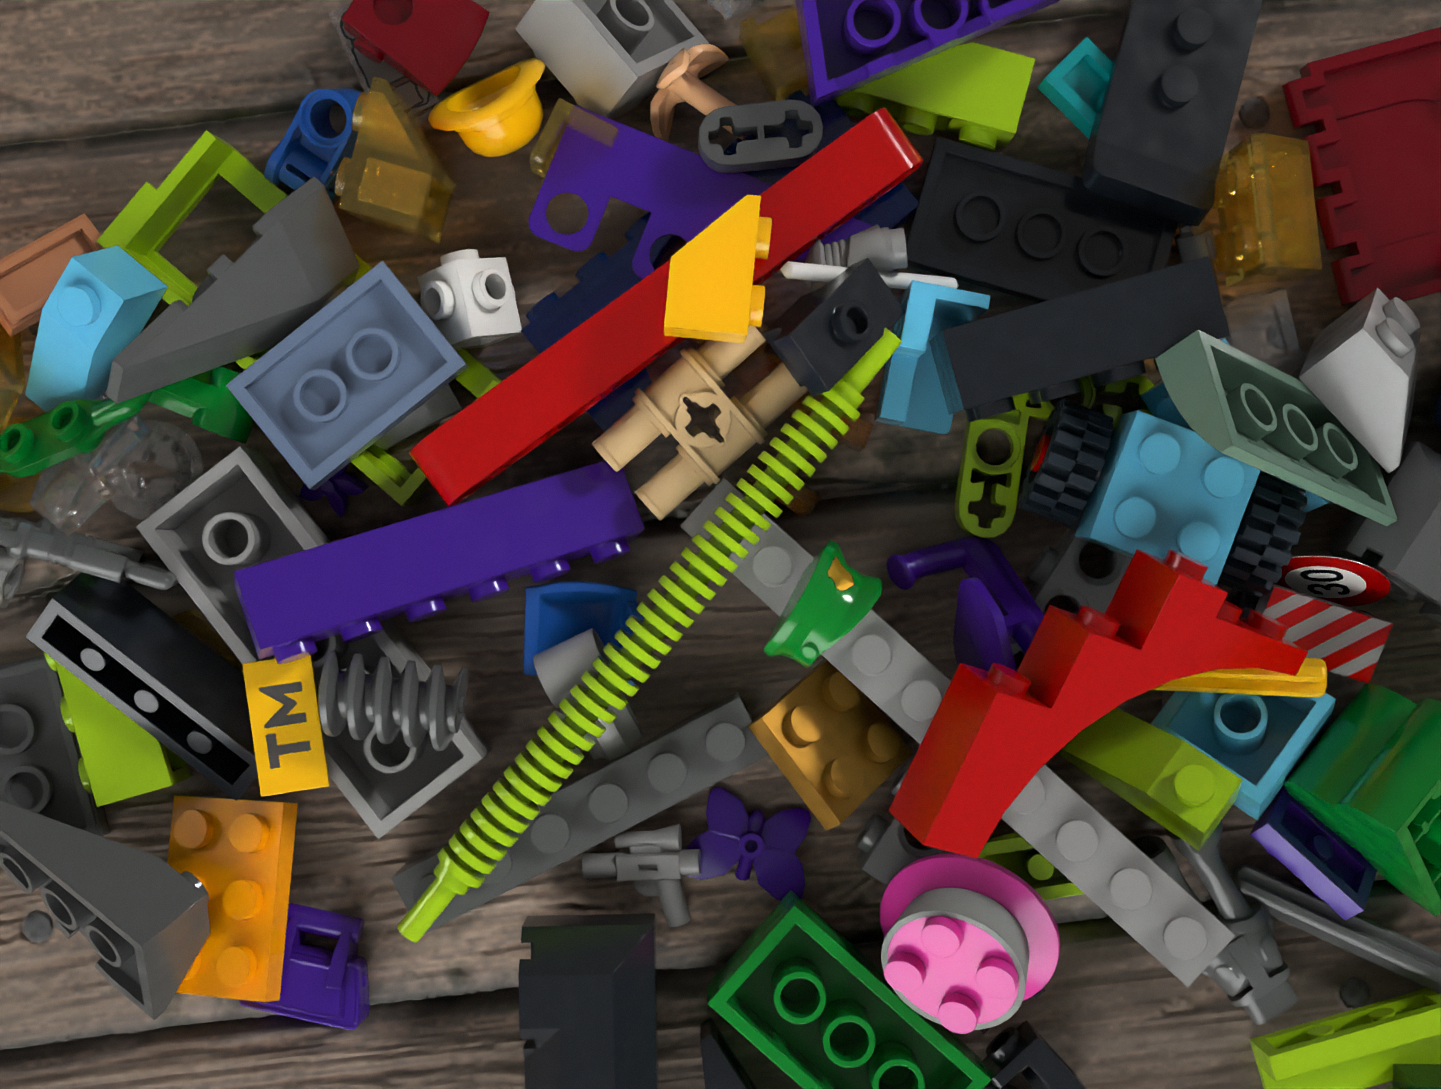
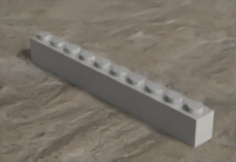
M723 477L680 527L691 537L699 533L709 540L712 534L702 527L704 523L709 519L719 527L723 520L713 513L720 505L730 513L735 507L727 502L725 497L730 491L740 499L743 498L744 494ZM764 513L762 517L772 526L765 532L755 524L751 531L761 538L759 542L754 546L744 538L740 545L750 553L744 560L734 552L729 558L738 565L733 575L778 616H781L802 573L813 561L814 557ZM871 609L849 633L821 655L921 744L951 680ZM1045 764L1001 817L1187 987L1196 980L1235 937L1221 921Z

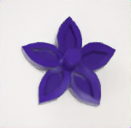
M347 464L316 490L309 489L304 483L299 497L316 501L326 495L333 510L342 518L349 505L347 494H361L369 486L359 478L346 474Z

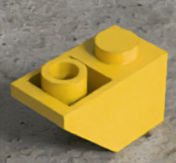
M747 194L671 256L664 336L745 344L748 326L761 327L765 286L752 285L755 258L768 259L772 218L759 217L761 196Z

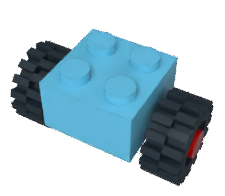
M1063 398L1058 401L1055 410H1052L1049 415L1047 426L1044 425L1040 434V441L1032 453L1033 458L1027 467L1026 479L1022 483L1020 490L1019 508L1063 525L1071 526L1072 522L1078 519L1080 510L1083 511L1085 507L1075 536L1131 558H1133L1138 549L1164 559L1168 550L1172 549L1206 565L1208 569L1203 578L1214 585L1220 583L1257 598H1262L1263 594L1267 595L1271 591L1272 583L1277 584L1282 576L1281 568L1283 564L1288 566L1293 556L1290 550L1293 544H1298L1301 535L1297 531L1298 527L1304 523L1306 512H1303L1307 505L1304 489L1260 473L1261 470L1221 453L1204 441L1195 431L1139 410L1121 414L1113 437L1109 439L1114 424H1112L1113 417Z

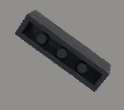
M81 572L50 600L26 635V638L237 801L258 777L244 675L123 579L120 583Z

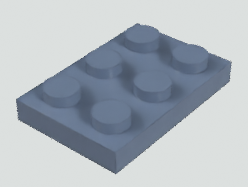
M381 261L226 386L307 487L311 490H316L469 368V366L390 268Z

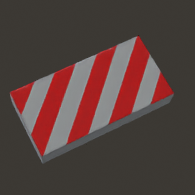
M1272 583L1271 591L1267 595L1263 594L1262 598H1259L1255 611L1286 625L1288 630L1284 638L1307 651L1306 658H1320L1325 661L1327 671L1368 684L1393 626V623L1382 617Z

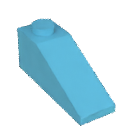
M119 246L71 257L42 308L25 395L45 412L55 409V407L65 401L78 399L100 400L108 388L113 359L141 333L168 286Z

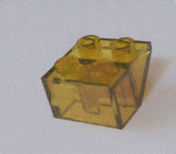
M373 76L369 93L362 92L355 104L352 129L358 132L352 158L344 157L337 172L335 194L341 197L338 208L366 224L439 244L456 183L409 102L386 79Z
M1267 133L1250 134L1222 156L1216 179L1215 202L1212 208H1218L1220 233L1215 237L1218 251L1215 263L1220 272H1225L1226 287L1300 280L1322 270L1308 141Z

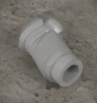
M877 224L850 236L846 240L842 239L839 242L835 241L824 246L820 239H818L810 248L805 263L849 268L852 264L869 258L876 270L880 272H891L893 269L907 268L904 229L880 228ZM803 280L806 284L811 285V292L829 283Z

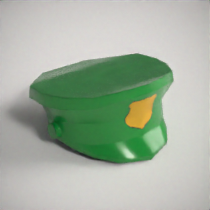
M829 540L802 573L763 651L769 657L783 655L790 657L806 668L809 667L819 655L842 639L868 614L882 594V581L880 578L863 575L847 565L839 544Z

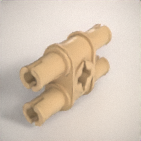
M748 326L745 344L707 340L696 351L691 346L687 350L683 348L679 352L682 357L643 391L638 388L635 391L636 395L632 398L635 405L592 442L594 448L616 472L621 470L661 433L665 438L672 434L679 442V445L675 447L679 453L635 491L638 497L660 521L704 482L708 486L712 483L717 484L721 480L718 476L756 442L759 445L765 442L763 438L768 435L764 429L808 391L806 386H799L783 362L739 400L735 396L729 399L721 390L725 386L722 379L766 341L754 326ZM684 397H687L692 403L696 402L703 408L710 406L712 403L715 407L710 410L708 415L713 422L712 427L717 431L715 436H712L707 430L703 431L697 425L686 430L685 427L692 419L686 411L688 407L683 402Z

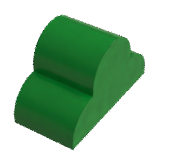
M1366 683L1285 781L1284 787L1290 796L1339 838L1360 852L1365 860L1376 868L1377 872L1390 884L1437 918L1441 912V701L1423 698L1416 704L1386 687L1374 683Z

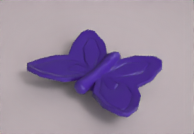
M715 787L709 793L706 808L709 830L695 836L686 848L700 849L701 874L683 876L699 880L723 876L738 862L735 876L739 880L746 881L750 878L754 864L758 884L776 900L782 901L790 890L802 899L805 888L803 864L794 852L806 838L811 822L809 811L803 808L778 811L765 820L763 811L757 809L749 817L742 801L725 788Z

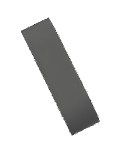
M781 100L726 106L713 110L704 118L699 127L698 150L701 159L706 165L719 173H739L794 167L801 165L815 155L822 139L823 124L819 113L813 106L801 100ZM786 119H796L798 129H809L810 134L802 137L799 148H789V142L785 137L765 138L764 134L782 131ZM731 126L734 136L755 135L756 140L737 143L736 153L733 155H724L721 145L710 144L709 140L718 138L719 127Z

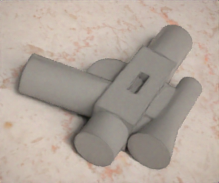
M680 824L657 830L624 831L615 835V846L619 848L618 852L583 854L582 874L584 879L617 878V881H633L635 889L644 896H659L669 927L684 925L692 919L680 879L682 875L701 874L700 849L682 850Z

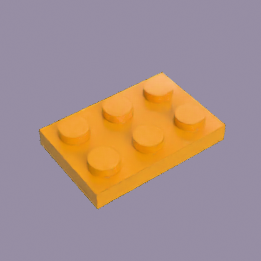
M174 795L167 864L180 874L184 871L193 874L207 890L209 895L207 907L211 932L176 993L256 1002L280 1000L298 803L238 799L236 801L230 798Z

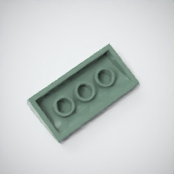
M1200 330L1195 331L1155 358L1162 381L1179 413L1190 427L1215 449L1385 526L1398 520L1378 462L1302 381Z

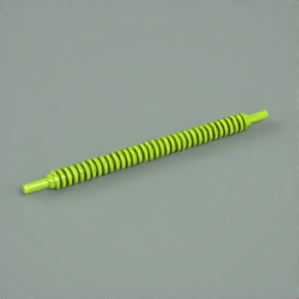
M884 328L883 336L829 391L818 394L822 398L820 402L809 395L804 399L802 404L811 412L810 415L807 416L802 411L796 409L791 418L800 427L796 430L788 423H785L780 429V432L789 441L785 444L777 437H774L769 443L778 452L777 456L774 458L766 451H762L758 459L767 466L764 472L754 464L746 471L756 479V482L751 485L743 478L737 482L736 486L745 493L743 498H738L731 491L725 497V500L735 508L730 513L720 505L713 513L723 520L722 524L718 527L708 519L702 526L712 534L710 539L707 540L699 533H696L691 541L701 550L696 554L686 546L680 553L690 562L689 565L685 567L676 560L670 565L669 568L678 578L674 581L666 574H663L658 582L667 592L663 594L659 590L652 588L647 594L656 604L655 607L652 608L643 601L637 606L636 610L645 618L643 622L633 615L629 616L625 624L634 633L631 635L625 630L619 629L614 635L615 639L622 645V648L620 649L613 643L608 642L603 651L611 661L609 662L603 657L597 656L592 662L593 667L600 675L587 669L581 676V679L589 688L587 689L575 683L570 689V693L578 702L564 697L558 704L567 716L556 710L549 715L548 721L554 728L546 724L541 725L537 730V735L542 741L534 737L528 741L525 746L530 754L521 751L514 760L519 767L512 764L508 766L503 772L507 780L499 778L492 786L495 793L487 792L481 800L484 807L476 806L470 813L473 820L466 819L459 827L461 833L456 832L449 839L450 847L444 846L437 854L440 862L433 870L436 878L397 925V929L405 938L417 943L456 894L465 895L471 887L479 888L486 880L484 874L489 875L495 869L496 862L494 860L500 861L507 854L505 846L512 847L518 840V835L515 832L524 833L529 826L527 819L534 820L540 813L537 804L545 806L551 799V795L547 790L555 793L562 786V782L557 775L567 779L573 772L568 762L579 765L583 760L584 755L576 746L587 752L590 751L595 742L588 733L600 738L606 731L605 726L598 719L608 724H612L616 719L617 715L609 705L623 710L628 704L627 699L620 691L633 697L638 692L639 687L631 678L634 677L638 681L645 683L650 677L649 672L641 665L645 663L652 669H656L659 666L661 660L653 653V650L656 649L661 654L667 656L672 647L663 638L668 636L675 642H678L684 635L674 624L679 622L686 628H689L694 619L685 612L687 608H690L699 615L705 609V606L696 597L701 594L711 601L717 594L707 585L708 582L712 580L720 587L726 583L728 579L718 572L720 567L723 566L732 574L734 573L738 565L729 556L734 552L744 560L750 553L740 545L741 541L745 538L754 546L759 542L761 538L751 531L756 524L765 532L772 526L762 515L767 511L777 519L783 511L773 503L778 497L789 505L794 498L784 488L789 484L800 491L805 485L796 476V473L800 470L808 477H811L816 471L807 462L809 457L822 464L827 455L818 446L822 443L833 450L838 444V441L830 434V431L834 430L841 436L848 432L849 427L841 420L842 416L854 423L861 414L857 409L865 400L861 393L902 343L894 333Z

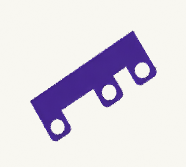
M574 105L529 216V227L537 237L579 252L591 245L610 197L651 212L632 260L634 273L639 278L644 279L655 271L650 262V249L658 238L671 234L683 238L688 243L747 194L758 196L771 187L772 184L742 172L719 173L709 168L701 159V156ZM558 194H576L587 205V222L580 231L574 234L565 235L558 233L551 228L547 221V206L552 198ZM851 218L822 239L821 242L824 246L835 241L839 242L842 239L846 240L850 236L873 225ZM809 250L792 262L805 263Z

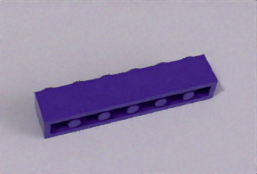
M602 461L234 571V585L258 658L263 659L275 655L277 664H283L317 652L316 641L341 634L344 643L358 641L375 635L383 630L380 621L406 613L409 623L424 620L446 611L447 608L444 601L469 593L472 602H479L510 590L507 581L531 574L533 582L538 583L569 572L571 570L569 561L588 555L592 556L594 564L618 558L631 551L628 543L634 540L645 528L624 469L622 468L616 472L606 461Z

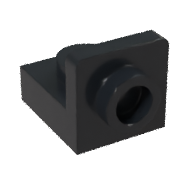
M1027 1020L1017 1029L1008 1027L1000 1032L986 1049L988 1056L982 1061L991 1078V1082L998 1089L1005 1086L1020 1071L1034 1089H1087L1078 1075Z

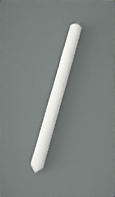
M788 261L780 270L784 277L788 279L830 282L843 273L847 267ZM878 271L889 288L906 289L912 280L955 289L959 287L956 279L953 277Z

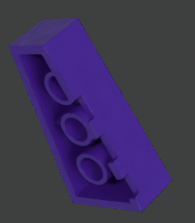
M795 0L811 106L816 107L1060 0Z

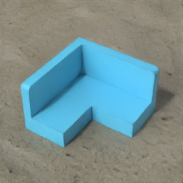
M915 280L911 281L898 298V302L905 310V313L893 325L892 333L902 343L885 363L874 422L940 435L949 433L953 414L949 415L929 341L944 329L977 320L988 310L991 296Z

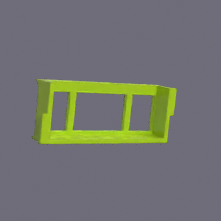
M206 130L158 188H155L149 182H145L99 237L97 242L105 249L119 246L168 286L162 299L169 305L174 301L181 300L189 306L192 303V298L198 286L158 253V251L222 176L264 213H267L289 195L278 185L265 179L264 173L232 145ZM356 253L355 256L360 268L354 283L372 269ZM270 349L236 360L235 362L245 370ZM467 349L456 350L469 368L455 379L476 396L477 399L502 382L497 375ZM374 444L351 461L401 506L417 505L420 501L419 499L432 485L419 467L412 473L387 450Z

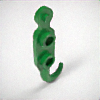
M153 391L117 404L111 399L65 401L55 407V409L22 423H14L7 426L0 433V474L7 473L15 478L33 476L55 464L79 454L93 451L103 440L105 431L110 427L129 420L139 413L149 401Z

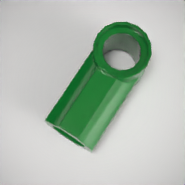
M222 366L156 389L148 401L192 418L191 424L244 444L247 443L255 422L226 386L240 373Z

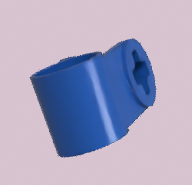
M353 88L317 89L309 93L301 102L300 108L284 138L272 152L265 167V179L275 185L283 182L295 191L315 177L325 186L334 205L345 190L351 176V171L374 132L376 110L371 100L363 92ZM335 102H338L343 107L346 114V126L341 134H338L333 129L329 118L330 109Z

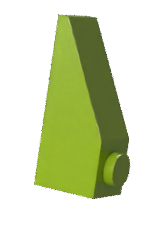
M1117 707L1080 731L1058 752L1063 758L1198 851H1200L1236 801L1243 781L1184 740Z

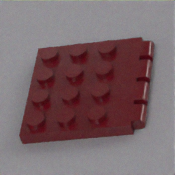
M1441 27L1307 63L1299 70L1301 78L1282 85L1293 129L1314 125L1316 129V134L1297 140L1310 190L1329 185L1332 188L1333 195L1313 202L1326 251L1347 246L1350 257L1330 263L1341 306L1362 300L1377 287L1389 300L1397 297L1403 302L1441 292Z

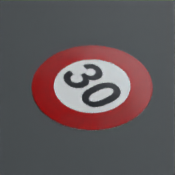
M1329 556L1292 557L1288 566L1283 564L1281 568L1282 576L1277 582V585L1347 607L1376 602L1384 598L1389 593L1391 587L1388 578L1380 571L1356 561Z

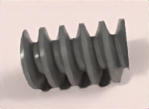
M332 650L326 657L319 685L318 704L323 731L327 736H338L348 722L350 735L353 739L364 740L375 725L378 740L381 743L389 744L394 741L402 727L404 741L407 746L417 747L421 744L429 730L432 747L437 751L446 750L454 734L458 733L466 702L468 670L462 667L453 685H448L445 683L442 664H435L425 682L419 681L416 661L408 660L400 677L395 678L392 677L389 657L382 656L373 674H365L363 656L360 653H355L346 671L339 670L336 651Z

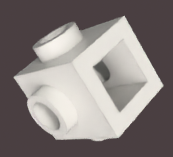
M476 249L459 250L441 256L440 267L417 277L423 311L455 350L486 347L523 332L506 257L479 258L478 250Z

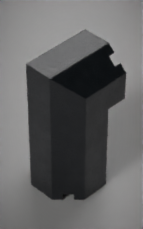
M655 913L527 916L522 926L521 943H531V959H520L518 974L519 1030L521 1039H526L523 1047L525 1089H659Z

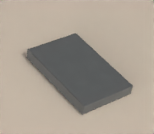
M45 655L0 666V800L101 837L109 834L110 829L104 805L96 806L93 794H89L84 789L80 780L78 762L82 754L76 733L69 731L62 718L60 701L65 695L58 671L51 669Z

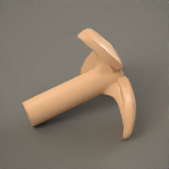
M700 44L693 46L688 51L682 48L662 71L656 84L659 90L650 103V120L656 138L668 142L675 106L678 103L687 102L706 116L715 109L736 105L699 80L729 60L728 56L715 45ZM722 126L724 129L732 133L731 126ZM742 136L738 138L742 141H746L750 136Z

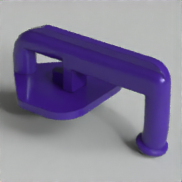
M968 536L920 548L902 556L893 554L887 559L886 567L889 577L897 587L903 590L910 589L916 580L962 567L969 578L960 582L953 635L957 665L959 666L960 663L989 671L992 663H998L1017 671L1011 645L1017 643L1025 655L1044 614L993 541L987 538Z

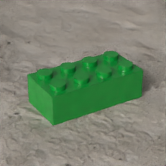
M792 890L707 984V1004L803 1089H984L991 1081L986 1068L977 1054L943 1025L923 1017L905 1004L886 981L884 972Z

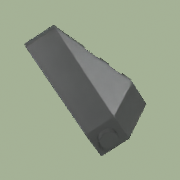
M315 177L311 178L265 213L252 226L253 231L259 237L252 242L234 263L224 254L207 269L208 276L197 288L192 298V303L189 306L181 300L171 303L113 359L106 393L111 400L117 404L270 349L354 283L360 268L359 262L326 188Z
M0 800V867L25 893L31 894L39 888L45 905L56 918L54 924L69 939L80 931L102 957L96 962V969L153 1020L157 1019L165 1012L211 933L207 907L209 895L203 884L187 871L181 874L159 857Z

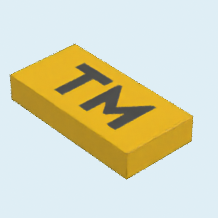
M312 654L283 664H277L276 658L243 663L261 797L330 786Z

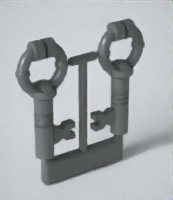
M0 510V545L7 547V552L11 558L23 560L28 556L45 562L51 561L52 564H60L62 567L68 566L69 569L117 583L121 582L125 572L127 578L160 590H167L179 583L176 576L167 568L164 562L147 559L142 562L144 551L100 538L94 539L90 535L87 537L83 533L77 534L76 531L59 527L56 520L45 517L35 523L28 521L24 517L3 514Z

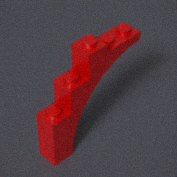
M1137 549L1105 614L1082 605L1076 615L1049 605L1017 671L998 663H992L989 671L963 663L959 664L888 811L922 845L978 858L1004 812L1039 769L1080 731L1125 701L1171 680L1216 669L1260 668L1296 676L1308 652L1284 638L1288 627L1281 622L1255 610H1250L1246 619L1241 618L1240 615L1243 610L1225 600L1228 592L1203 578L1208 569L1203 563L1172 549L1168 550L1164 559Z

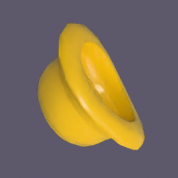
M534 57L525 59L449 95L437 103L431 110L428 117L429 123L434 129L444 131L455 130L466 146L474 153L484 157H500L522 148L538 133L544 117L542 103L535 90V84L543 74L545 63Z

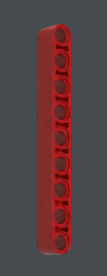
M885 107L867 116L758 195L761 196L759 217L772 218L768 259L755 258L752 285H761L780 271L786 262L794 261L809 250L818 239L821 241L905 180L924 163L923 158ZM670 260L435 429L410 450V456L448 507L454 506L472 495L686 339L683 337L664 336Z

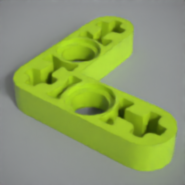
M1138 375L1100 387L1098 394L1110 396L1123 393L1126 385L1132 387V397L1142 402V407L1139 411L1153 416L1140 397L1154 386L1145 376ZM1091 376L1078 379L1081 389L1079 405L1091 409L1096 398V388L1093 387ZM1026 393L1013 397L1016 410L969 423L966 419L954 508L955 518L960 528L968 535L980 538L996 537L1004 533L1012 524L1016 513L1028 420L1048 421L1052 410H1055V407L1049 400L1035 404L1036 408L1027 407L1026 403L1029 396ZM1109 404L1097 405V412L1113 417L1112 424H1114L1113 431H1115L1122 414V408ZM995 429L1001 431L1010 442L1009 456L1000 465L992 466L984 463L976 452L978 437L986 430ZM972 470L985 476L1007 475L1006 487L998 483L992 484L991 504L1000 506L1001 514L999 518L989 519L986 528L979 527L978 516L968 512L969 503L980 501L984 489V482H971Z

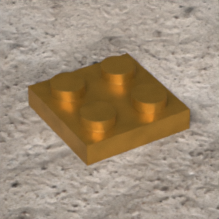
M827 659L822 660L748 725V728L826 831L842 824L912 754V751L878 706Z

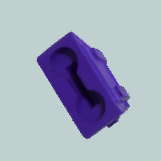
M290 903L288 906L280 1000L272 1002L239 1000L240 1004L251 1009L341 1029L354 1030L368 1017L370 1012L368 964L364 957L358 955V942L362 935L364 919ZM305 932L337 939L338 943L335 950L304 943Z

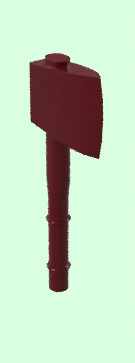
M353 0L342 17L344 29L356 38L353 46L361 54L377 63H381L384 60L411 81L437 97L455 78L470 57L483 32L490 12L472 0Z

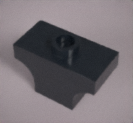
M869 258L852 264L823 287L801 296L763 333V336L799 386H806L811 395L815 396L829 391L883 336L884 329L887 328L889 330L905 313V310Z

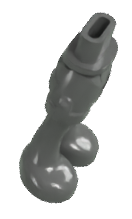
M1222 820L1200 851L1165 828L1168 837L1176 849L1189 861L1212 897L1219 911L1216 918L1235 935L1201 974L1209 976L1228 994V999L1235 1007H1244L1254 1024L1261 1025L1292 1007L1297 1002L1298 997L1287 981L1291 970L1282 961L1274 937V921L1260 903L1247 902L1225 866L1219 848L1223 828ZM1145 836L1132 841L1133 844L1202 904L1185 880L1173 853L1163 839L1157 836Z

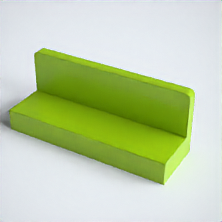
M1424 988L1251 1038L1250 1043L1263 1088L1366 1089L1393 1081V1064H1441V994L1429 988Z

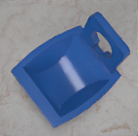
M556 582L525 587L523 674L538 676L533 662L534 655L591 628L597 632L604 646L611 642L621 649L622 645L614 637L619 629H623L631 635L634 633L625 624L630 615L635 616L642 622L644 620V617L636 610L638 606L636 602L637 591L626 587L593 582Z

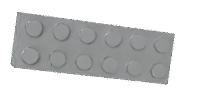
M243 446L238 447L136 526L242 664L273 659L275 655L263 659L258 658L234 585V571L331 543L330 539L260 450ZM391 618L380 621L383 628L381 632L358 641L344 643L341 634L316 641L317 652L312 654L318 698L322 669L326 657L332 650L336 651L338 668L346 671L355 653H360L363 656L365 674H373L382 656L389 657L392 677L395 678L400 677L408 660L416 661L419 681L426 682L431 670ZM463 713L458 733L454 734L450 744L443 751H437L432 747L429 730L421 744L417 747L407 746L404 741L402 727L394 741L389 744L381 743L378 740L375 725L364 740L353 739L350 735L348 722L338 736H327L323 731L330 778L378 839L493 750L465 713Z

